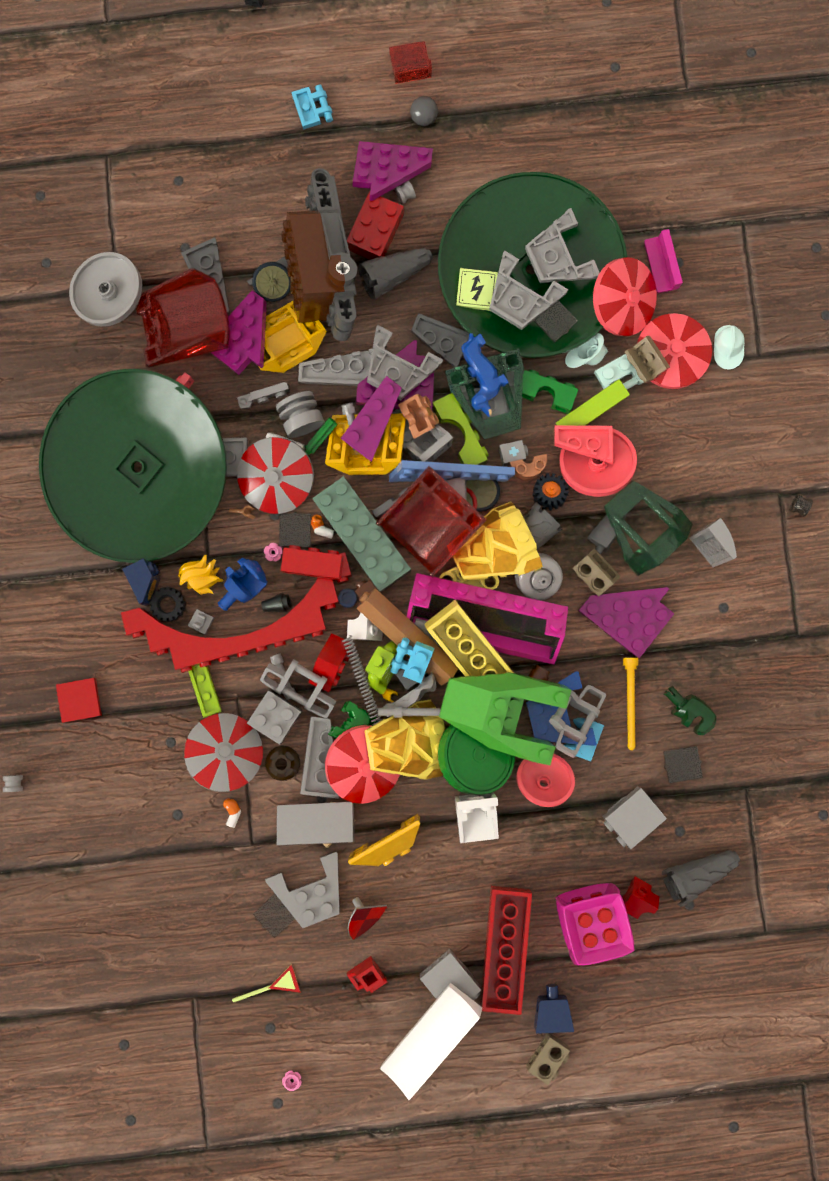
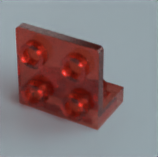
M425 41L389 47L395 84L432 78L431 59H428Z

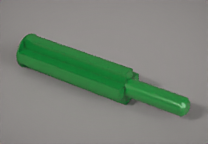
M329 417L305 446L307 448L305 452L308 456L310 453L314 454L338 424L335 420Z

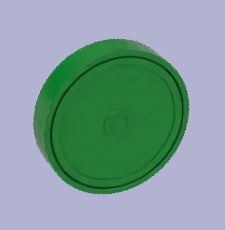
M451 724L444 731L438 747V762L444 778L453 788L465 794L482 795L492 793L507 782L513 771L515 756L490 749Z

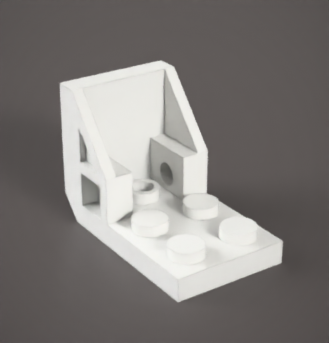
M494 792L482 795L455 796L460 843L499 839L496 811L498 799Z

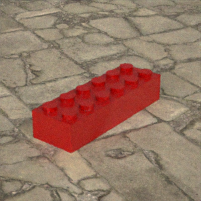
M491 885L480 1001L482 1011L522 1014L532 900L530 889Z

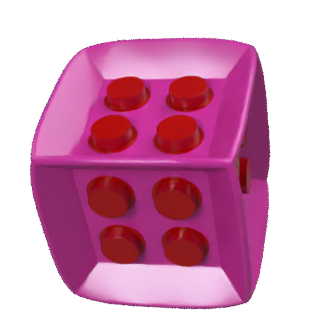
M615 884L591 885L571 890L555 897L564 940L569 950V956L575 965L596 964L623 957L635 951L627 910L620 895V890Z

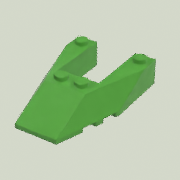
M511 672L475 677L449 678L439 717L490 749L532 762L551 765L555 746L548 740L516 734V727L524 699L566 709L571 689L562 684Z

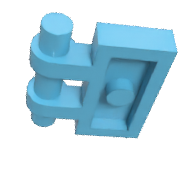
M316 85V92L311 93L309 87L291 92L303 130L320 125L319 117L321 116L325 117L327 123L333 121V112L331 106H328L327 94L323 90L322 85ZM319 101L321 107L316 109L314 102Z
M403 638L397 646V654L391 662L392 667L390 671L393 674H397L399 669L402 668L405 670L403 677L421 683L435 648L418 641L412 647L409 645L410 640ZM405 654L410 655L409 661L403 660Z

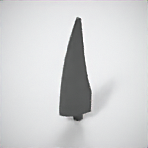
M641 486L618 503L587 537L597 546L596 550L600 555L603 551L607 552L616 539L629 510L645 486Z

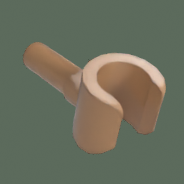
M247 505L243 509L229 508V513H239L254 519L255 516L250 515L252 510L257 511V509Z

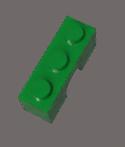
M525 370L516 396L533 402L538 392L548 391L553 397L551 409L569 414L578 389L571 383L565 382L563 384L557 382V379L554 377H543L537 371Z

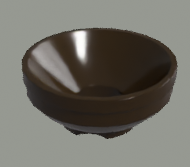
M284 745L278 746L268 753L265 760V768L273 779L287 781L298 773L300 758L293 748ZM279 758L287 761V767L284 770L276 767V761Z

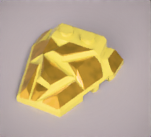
M512 502L493 508L448 545L463 580L488 579V576H500L501 578L513 574L520 576L534 570L537 571L543 567L533 536L520 510L516 509Z
M430 699L418 701L408 708L436 707ZM391 716L366 729L365 737L370 770L417 777L424 780L443 776L438 762V747L445 731L444 720L439 716H402V718Z

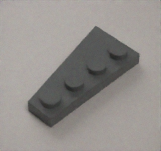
M214 237L181 252L212 320L215 321L230 314L216 238Z

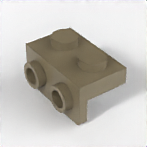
M650 335L625 351L628 361L634 366L638 377L644 383L654 380L670 368Z

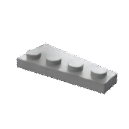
M372 349L299 363L298 383L357 386L368 377Z
M310 716L300 794L339 799V795L328 783L325 773L326 756L333 743L332 737L328 735L331 729L329 718Z

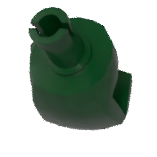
M674 686L669 687V691L666 690L664 692V695L675 705L671 714L682 718V725L689 727L696 717L701 716V721L693 730L696 735H705L715 727L717 716L702 699L692 694L684 698Z

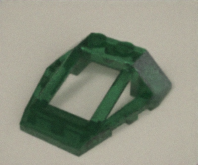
M519 348L486 357L495 366L498 376L504 374L507 379L506 372L514 370L515 401L508 383L502 389L509 412L483 419L481 411H476L473 407L471 409L459 388L465 385L471 404V399L475 395L472 382L477 381L476 377L472 378L468 373V363L445 370L452 394L484 440L521 429L524 365Z
M631 481L604 506L610 524L618 538L617 542L623 551L624 560L637 576L659 566L687 540L693 525L681 509L635 481ZM642 499L669 526L650 546L623 519ZM660 506L671 513L673 517L671 518ZM622 529L641 549L633 553Z

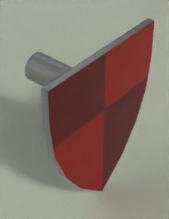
M359 897L354 898L352 902L356 908L348 922V932L351 938L354 940L368 931L380 919L387 905L364 907Z

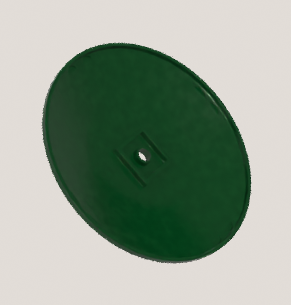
M513 173L489 181L476 189L452 214L445 227L439 246L438 276L440 287L446 304L454 318L469 334L473 333L474 337L481 334L486 342L484 345L515 357H551L581 346L604 327L597 319L593 305V291L596 279L557 282L568 289L566 295L522 330L492 311L456 305L460 268L499 272L504 251L519 259L510 277L540 296H544L552 282L540 283L536 273L531 275L526 272V268L532 266L525 246L570 208L575 215L578 225L562 232L561 235L575 266L594 260L599 272H601L609 262L618 258H626V245L617 221L606 205L584 186L573 180L551 173Z
M120 369L86 380L71 391L58 405L46 426L41 441L39 477L45 501L54 519L62 530L81 547L95 555L117 562L135 563L143 558L148 561H154L170 556L188 546L205 530L214 517L221 502L226 483L227 460L225 446L219 427L211 412L201 399L186 386L168 376L153 371ZM136 462L142 464V470L138 473L134 470Z

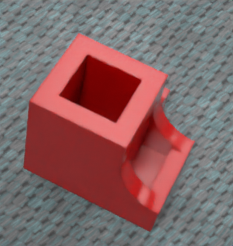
M636 876L631 880L630 886L622 899L627 914L638 919L643 913H656L659 908L660 896L651 892L652 885Z
M372 956L347 972L348 978L357 991L364 988L366 992L370 991L372 993L388 982Z

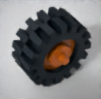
M549 473L545 477L543 475L540 476V479H537L532 493L534 502L538 501L537 504L543 505L542 509L549 507V511H552L553 508L557 510L559 506L562 507L569 493L568 484L565 485V479L561 481L562 476L559 475L556 478L554 473H552V476Z

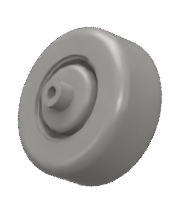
M538 553L542 562V569L520 576L515 574V582L518 589L527 598L542 601L552 597L559 590L563 580V573L560 565L551 556Z

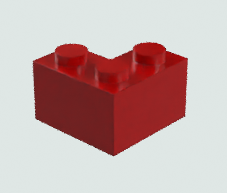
M332 633L318 655L312 671L320 677L328 678L322 688L327 692H330L332 686H337L341 678L338 673L342 674L346 665L343 662H348L350 659L348 655L352 654V652L346 653L350 649H345L350 645L344 646L349 641L342 642L345 639ZM309 679L308 683L317 686V683Z

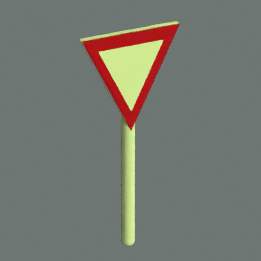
M292 964L272 985L235 997L232 1001L236 1002L270 989L301 993Z

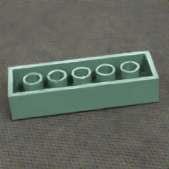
M344 476L312 498L380 593L411 572L409 565Z

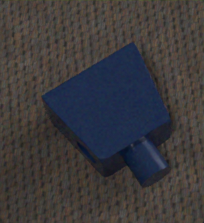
M557 984L546 985V995H539L537 997L534 1022L536 1034L574 1032L566 995H558Z

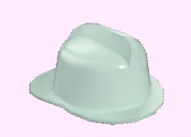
M726 325L719 328L715 333L714 360L723 369H734L743 361L744 335L737 327Z
M597 333L586 343L570 350L565 358L566 365L570 368H577L584 364L597 365L608 353L607 348L604 346L602 334Z

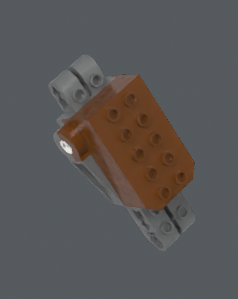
M318 168L312 172L310 185L307 186L308 196L305 197L306 208H309L310 211L287 212L286 220H283L284 231L281 232V237L285 247L284 254L288 264L287 271L291 281L290 288L294 298L293 305L298 323L315 322L318 320L327 321L328 326H331L333 337L339 341H346L351 336L356 319L353 297L356 296L354 282L357 275V265L350 257L335 178L330 176L327 170Z

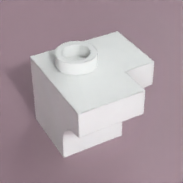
M360 613L357 619L348 620L347 638L350 637L349 635H352L351 639L382 641L383 632L362 613Z

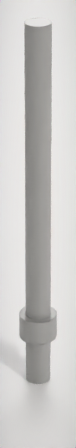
M402 706L378 708V716H394V718H402V716H439L441 708H402Z

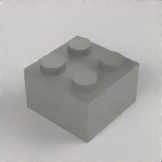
M268 690L247 724L280 745L303 711L278 694Z

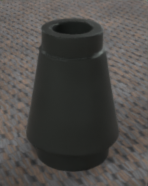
M281 593L262 601L263 612H287L288 609H291L289 595Z

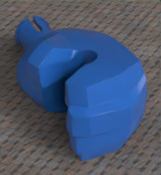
M241 558L237 561L241 566L238 570H233L230 566L225 569L227 579L224 586L228 592L218 602V605L224 611H227L236 600L242 603L250 601L267 585L266 575L257 561Z

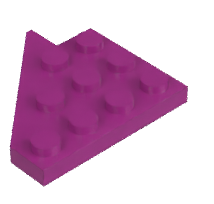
M359 141L353 187L371 189L370 201H373L431 168L433 148Z
M251 291L202 345L205 350L238 375L241 374L251 361L260 368L264 366L267 302L260 295Z
M417 340L412 341L396 354V356L417 367L421 366L426 357L416 355ZM434 372L401 401L398 399L394 409H400L398 404L419 394L422 397L427 396L429 398L432 410ZM367 377L357 385L356 405L365 406L377 389L367 383Z
M668 587L601 594L599 597L591 595L578 610L638 659L674 615L671 610L660 602L668 592Z

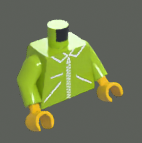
M393 641L388 642L385 646H378L365 669L368 674L369 686L379 694H383V698L390 702H394L391 700L392 694L398 696L396 691L389 688L386 689L394 675L390 671L392 667L391 662L397 654V645Z

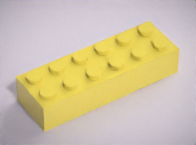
M456 600L452 601L425 623L428 632L465 677L505 674L506 672L514 673Z

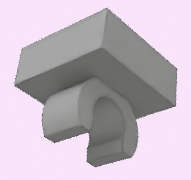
M196 609L188 626L206 635L215 618Z

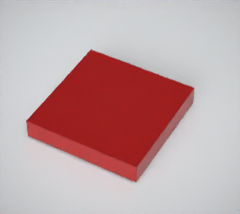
M96 678L56 685L62 723L102 716Z

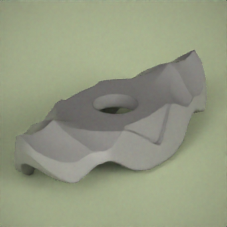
M431 672L428 677L422 679L418 687L396 702L386 703L382 708H394V706L408 708L420 701L426 692H434L436 690L435 676Z

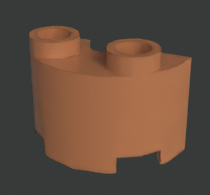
M416 394L398 404L403 416L409 423V429L414 439L435 428L436 424L439 423L438 417L430 408L431 402L427 396L422 397Z
M547 454L533 457L532 463L529 464L525 463L523 459L509 462L508 467H515V477L523 481L533 480L544 470L547 463Z

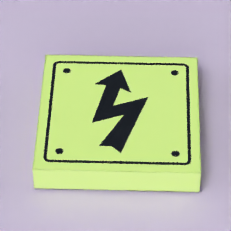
M460 268L456 305L490 311L489 308L498 272Z

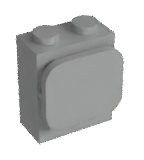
M638 786L627 796L617 801L602 816L606 820L603 824L610 832L614 830L618 835L617 841L623 847L627 846L630 849L635 847L667 819L643 789Z
M450 948L420 973V980L436 999L450 983L473 1001L480 995V984Z

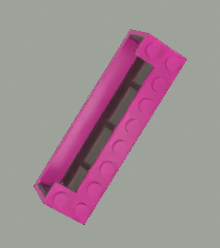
M416 573L407 612V618L414 624L416 618L425 621L430 620L452 601L456 600L497 652L555 664L565 637L568 614L567 606Z

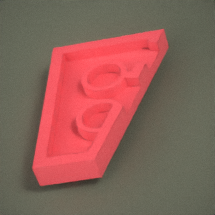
M555 425L554 446L612 464L613 428L612 426Z

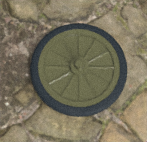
M266 262L260 265L253 274L252 284L254 291L266 301H280L291 290V281L287 268L280 263Z
M466 480V487L472 490L477 498V512L487 511L496 505L500 497V486L497 480ZM467 493V507L472 509V498Z

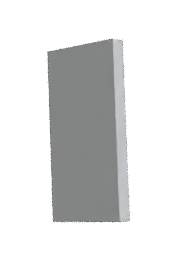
M354 803L277 805L278 846L355 842Z

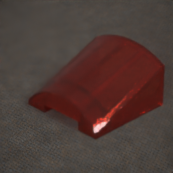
M191 268L141 293L136 311L138 315L142 316L147 347L143 349L146 367L150 368L228 348L230 336L229 320L226 306L215 278L195 268Z
M428 466L375 524L382 526L431 573L430 576L433 578L487 520L436 471Z

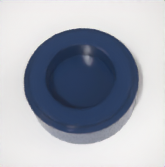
M343 589L338 595L339 603L345 608H351L357 603V594L352 589Z

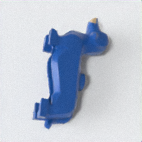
M470 333L468 341L462 345L461 350L469 365L467 368L468 373L472 378L476 377L480 384V390L472 397L471 404L476 411H483L490 417L492 410L488 401L497 396L500 386L504 387L509 382L504 374L497 376L495 366L481 353V347L486 344L482 335L479 334L474 337L473 333Z

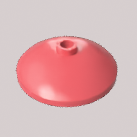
M553 754L551 765L523 759L517 770V784L521 793L530 802L542 807H555L566 802L571 796L575 787V776L570 765L560 756Z

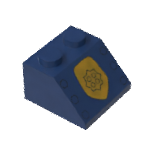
M143 558L122 570L139 604L150 606L151 596L155 594L160 582L158 575L160 570L156 563L153 564L151 561Z

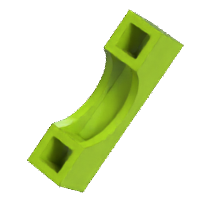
M451 393L434 401L433 409L440 423L453 424L464 435L465 444L458 453L461 464H486L487 457H489L488 452L484 446H480L478 442L480 437L476 430H472L470 426L472 423L467 413L464 414L461 408L463 404L459 396L455 397L454 393Z

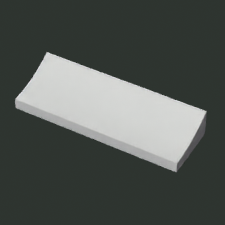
M450 983L382 1063L380 1069L396 1083L408 1100H410L480 1019L482 1007Z

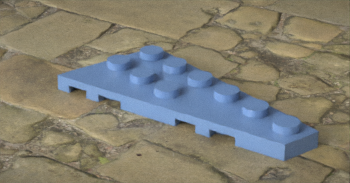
M402 460L389 474V482H415L420 478L424 482H442L455 478L506 482L515 475V467Z

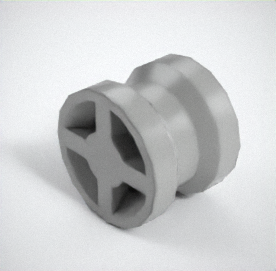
M409 180L404 185L394 188L402 205L408 199L413 200L416 198L415 191Z
M23 775L3 776V781L5 782L3 792L23 791V786L21 785Z

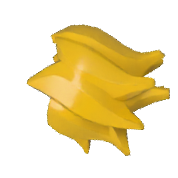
M204 555L200 561L184 563L178 573L180 585L188 582L187 589L193 588L200 595L206 593L214 594L210 588L217 582H223V579L216 576L220 569L219 567L214 569L216 560L213 559L206 564L207 555Z

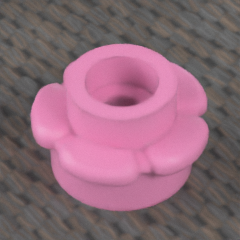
M270 543L264 549L265 558L268 561L273 560L275 562L280 560L281 554H283L282 548L276 543Z
M286 1072L285 1077L282 1079L283 1086L289 1091L298 1089L302 1083L300 1080L301 1075L298 1072Z

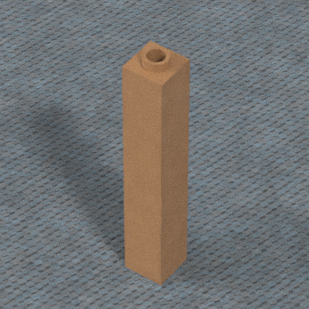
M376 588L370 593L366 591L360 597L361 603L357 609L397 646L403 638H408L410 640L409 645L412 647L418 641L435 648L426 672L429 675L432 672L436 681L441 686L447 683L449 678L454 677L459 668L446 652Z

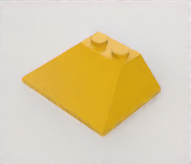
M293 301L267 315L264 366L260 370L284 373L315 355L327 332L319 320L298 323Z
M402 413L391 414L372 462L358 451L353 450L350 445L341 439L349 428L346 415H332V419L338 425L329 435L325 460L327 466L348 475H383L396 468L401 462L406 418Z
M419 814L402 822L400 829L370 846L366 843L352 851L348 858L349 865L379 866L383 864L386 866L393 862V857L398 854L403 856L409 853L420 826Z

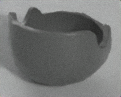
M421 96L413 101L410 114L412 120L417 125L427 126L435 122L439 110L432 98Z

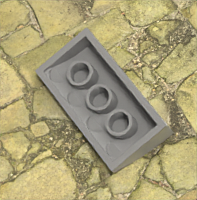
M721 518L704 526L689 537L712 567L737 557L733 538Z

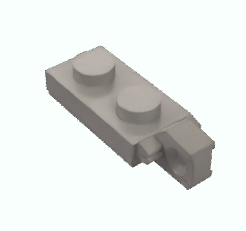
M287 382L250 392V394L237 397L240 408L247 409L251 408L254 402L261 404L268 402L270 397L276 396V398L287 396V392H290Z

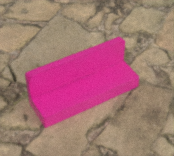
M667 229L661 231L658 237L645 239L644 241L657 294L677 290L683 283L670 231Z

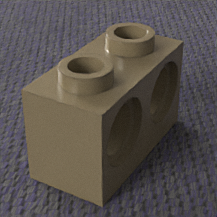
M595 548L572 568L577 576L583 579L590 590L596 593L598 597L621 577Z
M546 1033L526 1064L528 1072L549 1085L550 1081H554L558 1076V1069L561 1064H565L569 1059L570 1050L568 1045L551 1033ZM558 1047L560 1051L557 1054H551V1049ZM547 1064L549 1068L546 1071L539 1070L540 1066Z

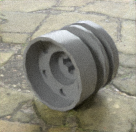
M304 391L281 400L276 405L277 412L280 413V419L287 420L283 426L288 438H297L309 434L322 427L325 423L320 410H313L317 406L316 400H313V392Z

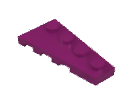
M388 376L384 378L341 437L343 441L371 462L402 390V387Z

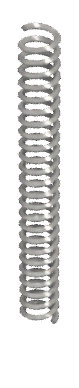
M349 635L350 637L343 640L342 642L349 641L348 643L344 644V646L350 645L345 649L353 648L346 652H353L352 654L348 655V657L354 656L349 660L357 659L353 662H350V664L357 663L353 665L352 668L360 666L353 670H361L357 673H354V675L361 674L355 677L356 679L364 677L360 680H357V682L364 681L363 683L358 684V686L367 684L363 687H360L359 689L361 690L367 688L366 690L360 692H368L362 695V697L370 695L369 697L363 699L364 701L367 699H371L370 701H367L364 704L373 702L372 704L366 706V708L374 706L373 708H370L367 711L375 710L373 712H370L368 715L377 713L376 715L370 717V719L378 717L374 720H371V722L377 720L381 721V716H378V708H376L377 705L375 704L376 701H374V697H372V690H369L371 687L368 686V679H365L367 676L364 675L365 672L364 668H362V661H359L360 657H358V650H355L356 646H354V639H351L352 635Z

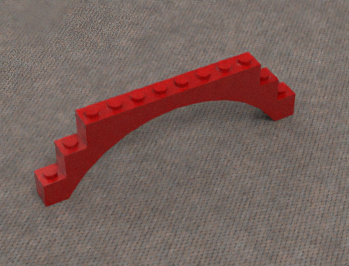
M345 552L339 554L343 556L340 580L318 577L303 600L287 615L271 625L252 633L228 638L198 637L168 627L144 609L136 608L121 612L126 635L139 638L145 636L144 633L146 632L150 652L157 653V656L169 653L168 650L170 649L175 670H181V673L192 671V667L200 665V668L210 666L212 661L218 660L219 663L229 661L231 656L244 657L249 655V651L263 652L268 650V646L275 645V648L286 645V641L293 640L295 643L305 640V636L312 635L313 638L324 635L323 631H327L321 608L330 610L336 608V604H340L334 581L343 583L349 581L348 578L352 577L347 555Z

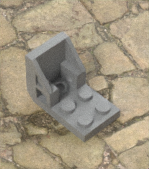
M396 409L395 411L392 412V414H397V413H402V412H401L400 409ZM406 419L403 449L414 461L433 462L452 446L453 437L438 424H436L435 428L414 439Z

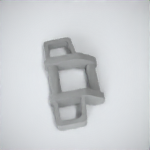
M293 659L287 671L271 663L268 664L260 678L262 683L278 694L282 693L305 706L304 708L323 718L329 716L336 701L321 692L328 678L320 677L298 664L299 662ZM293 671L317 683L309 700L286 687ZM271 672L282 678L280 684L269 678L267 673ZM317 698L327 704L329 709L325 710L313 703Z
M587 685L579 697L571 690L568 705L570 704L577 710L587 714V717L580 731L566 725L561 719L566 709L558 707L555 715H552L549 720L551 725L559 732L555 745L557 750L572 758L577 755L581 745L587 739L586 735L594 719L600 713L599 709L606 698V693L591 685ZM587 692L599 697L600 701L597 707L581 700ZM563 735L578 743L575 750H571L561 744Z

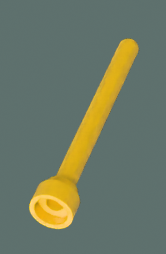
M623 658V666L627 669V732L629 750L635 749V669L639 665L638 658Z

